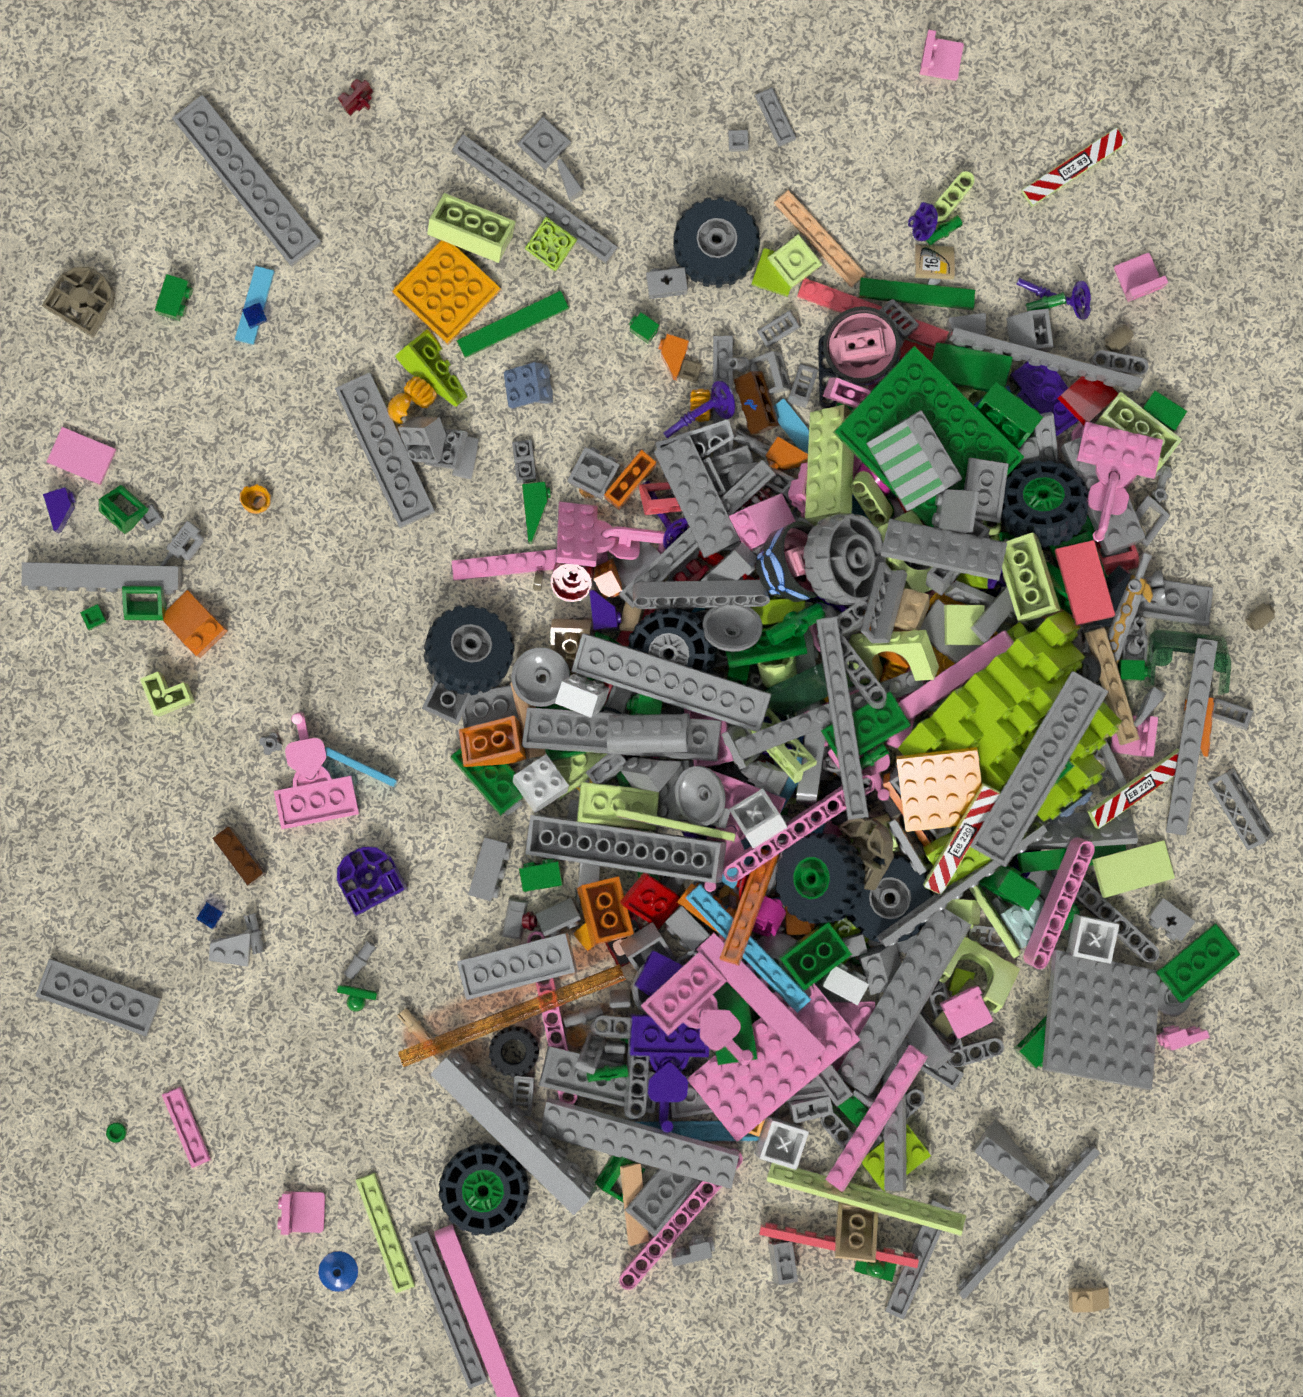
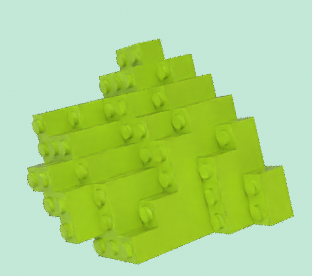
M1065 610L1047 617L1036 631L1017 638L1006 652L997 655L984 670L975 673L962 688L953 691L930 718L917 725L898 747V750L903 755L977 747L981 784L984 783L1002 792L1072 671L1076 672L1082 667L1081 662L1085 659V656L1071 643L1078 636L1076 632L1081 626L1076 625L1074 619ZM1104 702L1100 705L1069 758L1075 767L1052 787L1037 815L1043 821L1050 818L1054 820L1060 815V809L1063 806L1066 807L1072 801H1077L1082 796L1081 791L1084 788L1085 790L1088 789L1092 784H1097L1103 778L1101 774L1106 769L1094 757V752L1107 744L1106 739L1109 736H1114L1119 731L1118 726L1122 723L1120 718Z

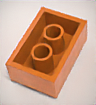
M619 876L581 885L577 888L591 946L626 938L634 934L628 909L620 903L624 894Z

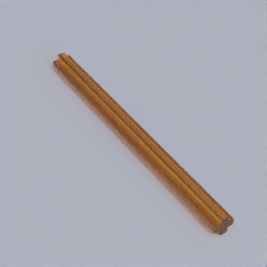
M621 964L401 1050L398 1052L403 1067L409 1066L626 980Z

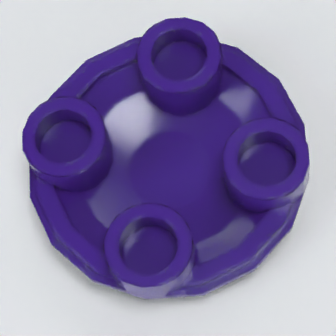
M922 202L914 216L909 218L908 226L912 228L915 240L926 241L934 233L938 222V213L934 205Z

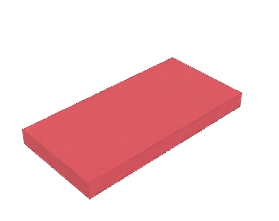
M1094 540L1056 549V557L1075 624L1080 625L1114 617L1115 612Z

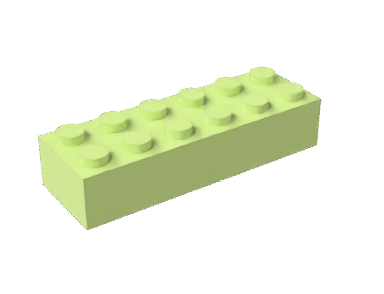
M845 405L810 412L805 519L814 526L818 525V521L826 517L851 513L852 492L850 486L853 482L854 453L833 433L852 412Z

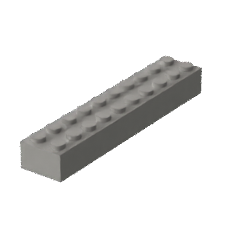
M537 814L530 815L526 854L719 883L722 882L727 842L626 827L583 823L572 819Z
M455 1049L430 1075L565 1208L575 1215L596 1191L595 1182L590 1177H586L581 1172V1168L576 1163H572L562 1149H557L552 1144L553 1142L546 1134L542 1135L538 1130V1126L533 1121H529L519 1107H514L509 1097L503 1092L500 1093L495 1088L496 1085L492 1080L486 1079L481 1074L482 1072L479 1067L472 1065L462 1051Z

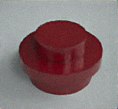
M528 911L522 915V926L524 929L533 931L538 924V919L533 911Z

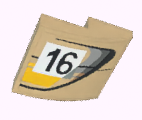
M915 245V278L954 280V247Z

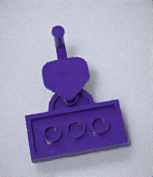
M1028 361L1010 374L1012 380L1021 390L1017 397L1021 398L1029 407L1036 409L1039 414L1053 413L1056 437L1079 421L1057 399L1068 389V386L1057 371L1049 370L1047 366L1043 365L1033 366Z
M631 1014L629 1055L649 1056L651 1065L657 1071L648 1080V1096L651 1100L660 1102L658 1122L664 1132H670L673 1129V1124L671 1121H668L669 1102H681L688 1093V1080L681 1071L687 1065L689 1057H709V1047L700 1039V1029L691 1028L682 1023L668 1036L649 1015Z

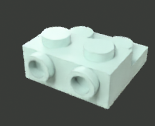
M1040 896L1037 897L1029 911L1013 905L1000 914L1020 949L1028 945L1042 911L1044 901Z

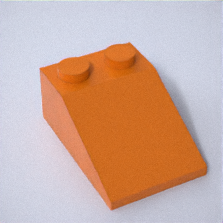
M188 590L165 612L163 622L198 658H201L228 632Z
M515 716L459 729L463 765L465 767L510 764L527 759L525 748L522 746L523 736L520 723Z

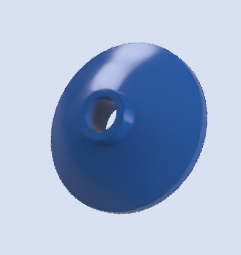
M342 1251L329 1253L322 1259L319 1265L320 1281L326 1288L332 1291L340 1292L349 1289L355 1283L358 1276L356 1261L351 1255ZM335 1269H339L341 1271L340 1276H336L334 1274Z

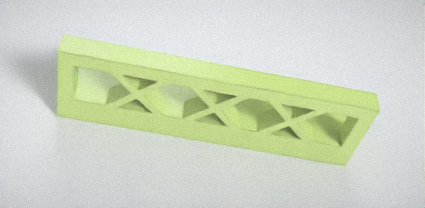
M770 708L767 709L765 717L768 716L772 720V724L763 722L761 730L781 723ZM797 738L786 742L787 744H793L796 747V751L787 749L785 743L766 750L795 783L802 780L805 770L815 766L817 763L816 759ZM797 757L806 758L809 762L801 765Z

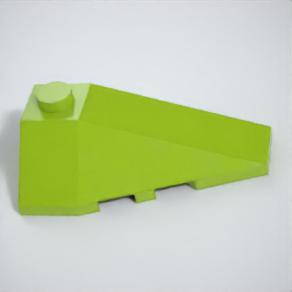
M426 329L399 351L395 357L407 372L415 377L424 379L434 388L438 395L457 407L467 398V395L458 378L450 375L449 366L451 364L449 360L443 361L439 351L443 350L440 343Z

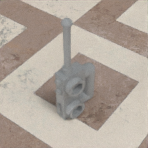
M187 521L178 534L172 538V542L167 545L166 549L169 552L160 566H165L173 555L180 559L183 557L185 560H191L205 541L204 537L199 534L201 530L190 521ZM192 538L195 541L187 551L185 546Z

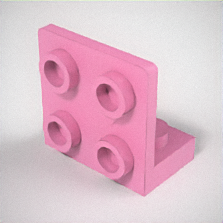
M928 30L919 74L957 81L964 44L935 38L936 31Z
M1150 253L1143 254L1114 267L1128 302L1163 289L1168 283L1166 276H1159Z
M1149 716L1141 725L1136 727L1139 740L1120 745L1117 734L1112 736L1110 747L1112 753L1141 757L1154 756L1158 717Z
M974 985L940 1003L958 1039L993 1022L980 995L982 992L979 986Z

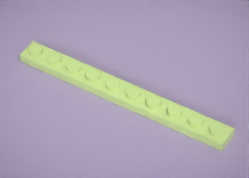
M771 1164L767 1182L962 1236L966 1220L965 1214L849 1183L844 1191H840L825 1180L827 1176L799 1168L795 1170L779 1164Z

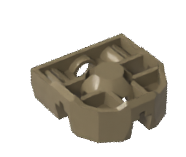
M74 267L59 276L43 302L42 307L94 338L106 319L107 311L114 307L115 293L103 274L91 267ZM94 275H98L100 277L94 287L91 286L89 283ZM64 280L73 285L69 294L59 289L60 283H63ZM98 301L104 304L100 313L93 310L94 304L98 303ZM86 302L89 305L81 308L80 303ZM70 306L78 314H81L79 319L67 312Z
M858 818L847 820L839 828L843 832L842 835H839V838L847 839L848 835L853 838V843L850 842L849 845H853L855 849L856 847L860 848L861 854L857 856L861 857L863 862L862 868L865 870L864 889L876 890L894 857L893 840L889 834V829L876 819ZM873 825H877V827H874L871 835H869V832L872 829ZM876 855L885 859L884 865L882 864L881 866L873 861Z

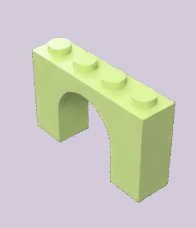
M912 511L894 519L923 525ZM889 522L877 528L883 543ZM886 558V564L892 571L904 570L907 573L904 589H911L925 594L932 590L926 586L927 573L932 566L925 570H916L909 567L903 560Z
M926 630L892 632L890 643L872 644L864 634H853L848 642L878 682L884 670L878 653L884 651L895 652L903 656L911 667L915 681L934 680L939 668ZM852 663L854 669L856 670L859 667V665L857 663ZM864 678L860 683H871V681Z
M964 937L939 981L945 983L958 961L971 960L976 962L984 969L987 976V986L982 999L987 1009L996 1014L1003 1007L1020 968L1016 967L1012 962L999 957L995 952L985 949L978 942Z

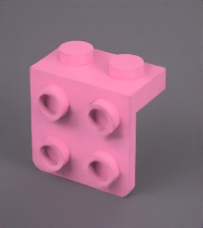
M285 1191L282 1197H279L278 1208L281 1209V1217H278V1229H281V1235H289L291 1232L321 1233L324 1230L325 1194L323 1192Z

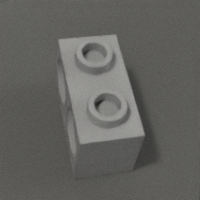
M829 1095L788 1101L790 1115L794 1123L833 1114Z

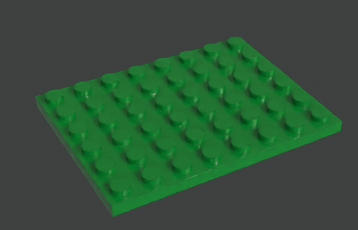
M915 346L904 355L833 431L896 496V492L866 443L921 410L962 478L946 490H964L968 458L1007 463V475L1024 458ZM936 495L911 509L926 526L933 528L932 518L933 514L937 511V505L935 504Z

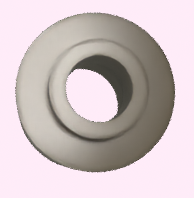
M1126 325L1117 327L1105 338L1106 349L1109 352L1119 353L1132 341L1134 336L1132 330Z
M1262 603L1247 615L1248 618L1245 619V622L1253 631L1261 630L1275 619V610L1270 604Z

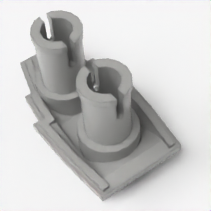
M1135 616L1123 646V660H1147L1146 621L1140 616Z
M757 761V763L751 762L741 771L749 778L748 781L755 784L754 787L763 788L764 791L780 795L789 777L783 769L767 761L766 763Z

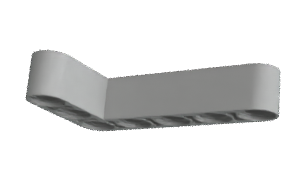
M864 601L855 603L838 615L837 623L841 647L847 649V652L843 654L845 673L869 705L875 709H880L886 704V692L845 639L863 625L865 615L860 616L857 614V611L860 609L867 610L868 603ZM844 620H848L851 622V625L849 627H843L841 626V622ZM857 663L859 667L856 670H851L848 668V665ZM867 678L871 683L864 686L860 684V681ZM880 694L883 699L881 701H874L872 696Z
M810 703L809 711L824 705ZM826 727L805 736L804 747L816 759L817 763L803 772L802 780L798 784L796 804L812 806L816 803L825 738L821 730ZM802 758L801 765L809 761L806 758Z
M938 981V984L928 998L934 1019L943 1010L941 1005L937 1006L934 1003V998L937 995H942L944 1001L949 999L945 984L941 981ZM940 1032V1034L945 1039L946 1036L942 1032ZM955 1035V1041L948 1045L954 1053H960L961 1059L959 1062L953 1063L950 1058L947 1062L954 1067H961L1002 1054L1004 1044L1000 1039L991 1037L962 1045L961 1038L958 1039ZM993 1041H996L999 1046L995 1052H991L989 1049V1045ZM973 1047H978L980 1050L979 1055L974 1058L971 1057L970 1050Z
M599 1016L590 1025L594 1035L628 1038V1077H626L624 1112L628 1118L637 1119L643 1116L646 1111L649 1056L629 1055L631 1018ZM598 1021H602L605 1024L604 1031H600L597 1028ZM617 1023L624 1025L623 1033L617 1031ZM635 1064L641 1067L642 1071L640 1074L634 1072L633 1067ZM633 1084H637L640 1087L638 1095L632 1091ZM632 1104H636L639 1107L637 1115L631 1111Z
M912 1088L906 1092V1119L920 1108L925 1101V1096L919 1089ZM919 1093V1101L912 1103L910 1101L911 1094ZM834 1112L832 1116H834L835 1120L832 1125L824 1124L826 1116L820 1117L821 1125L844 1150L853 1133ZM882 1129L869 1152L884 1140V1129ZM845 1130L848 1136L845 1140L841 1141L837 1138V1134L839 1131Z

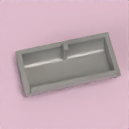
M609 715L607 725L608 752H688L690 715Z

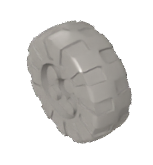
M851 513L836 514L818 521L819 524L813 527L807 536L808 540L806 546H804L803 554L805 573L808 581L811 582L812 589L820 598H824L826 602L835 605H853L869 600L879 563H886L887 558L881 556L883 541L880 532L866 517Z

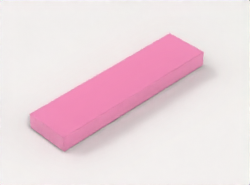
M178 1087L162 1094L191 1167L194 1168L210 1161L211 1158L182 1088Z

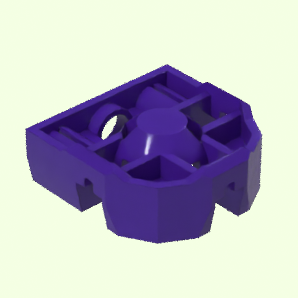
M359 847L355 851L348 853L337 867V883L355 917L408 889L392 856L378 847ZM360 852L365 862L356 866L351 856ZM389 859L394 869L383 874L378 865ZM368 864L375 866V869H368ZM367 873L372 874L371 880L366 879ZM353 879L357 889L347 893L343 883ZM363 883L369 884V889H365L361 885ZM381 885L384 892L370 899L367 892L375 891Z

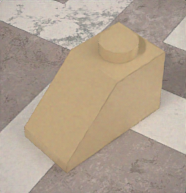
M1108 1287L1068 1289L1069 1309L1073 1313L1095 1312L1109 1308Z

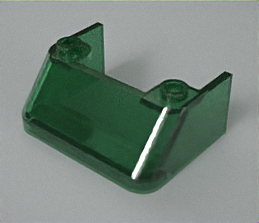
M1168 630L1153 631L1148 639L1146 661L1148 675L1145 677L1144 687L1154 685L1156 666L1163 667L1168 665L1172 661L1173 652L1195 654L1197 638L1218 641L1213 668L1216 672H1220L1218 695L1229 693L1231 657L1227 641L1222 636Z
M823 663L763 690L772 694L768 707L779 719L784 718L786 721L796 717L795 714L799 710L828 697ZM846 674L848 688L854 687L855 685Z

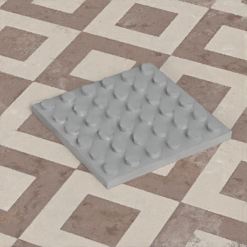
M1054 950L1052 953L1042 1070L1151 1090L1160 977L1156 973L1157 970L1113 961L1110 964L1072 956L1069 952Z

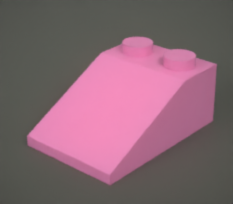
M782 493L729 516L740 539V543L743 542L751 551L763 547L772 532L796 522Z

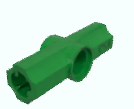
M814 603L798 613L791 611L786 614L782 622L767 629L766 635L772 645H777L793 635L800 637L806 633L809 626L816 623V620L824 619L825 613L819 603Z

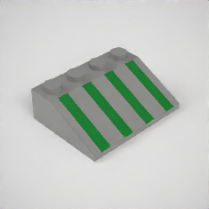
M922 410L915 412L866 443L906 511L911 510L962 479Z

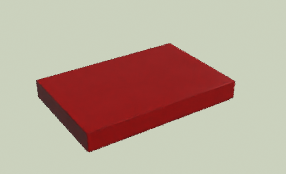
M1081 376L1057 399L1085 425L1086 422H1090L1113 401L1119 393L1112 386L1105 385L1103 381H1089L1084 376Z
M643 873L621 899L620 903L648 923L653 922L656 928L660 929L680 905L678 900L681 896L648 873Z

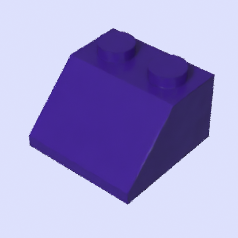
M590 590L595 632L620 631L619 625L622 614L594 590Z

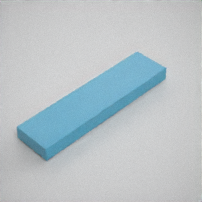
M255 266L235 336L236 341L251 345L255 344L275 273L273 270Z
M325 747L327 756L394 788L398 783L396 779L331 748Z

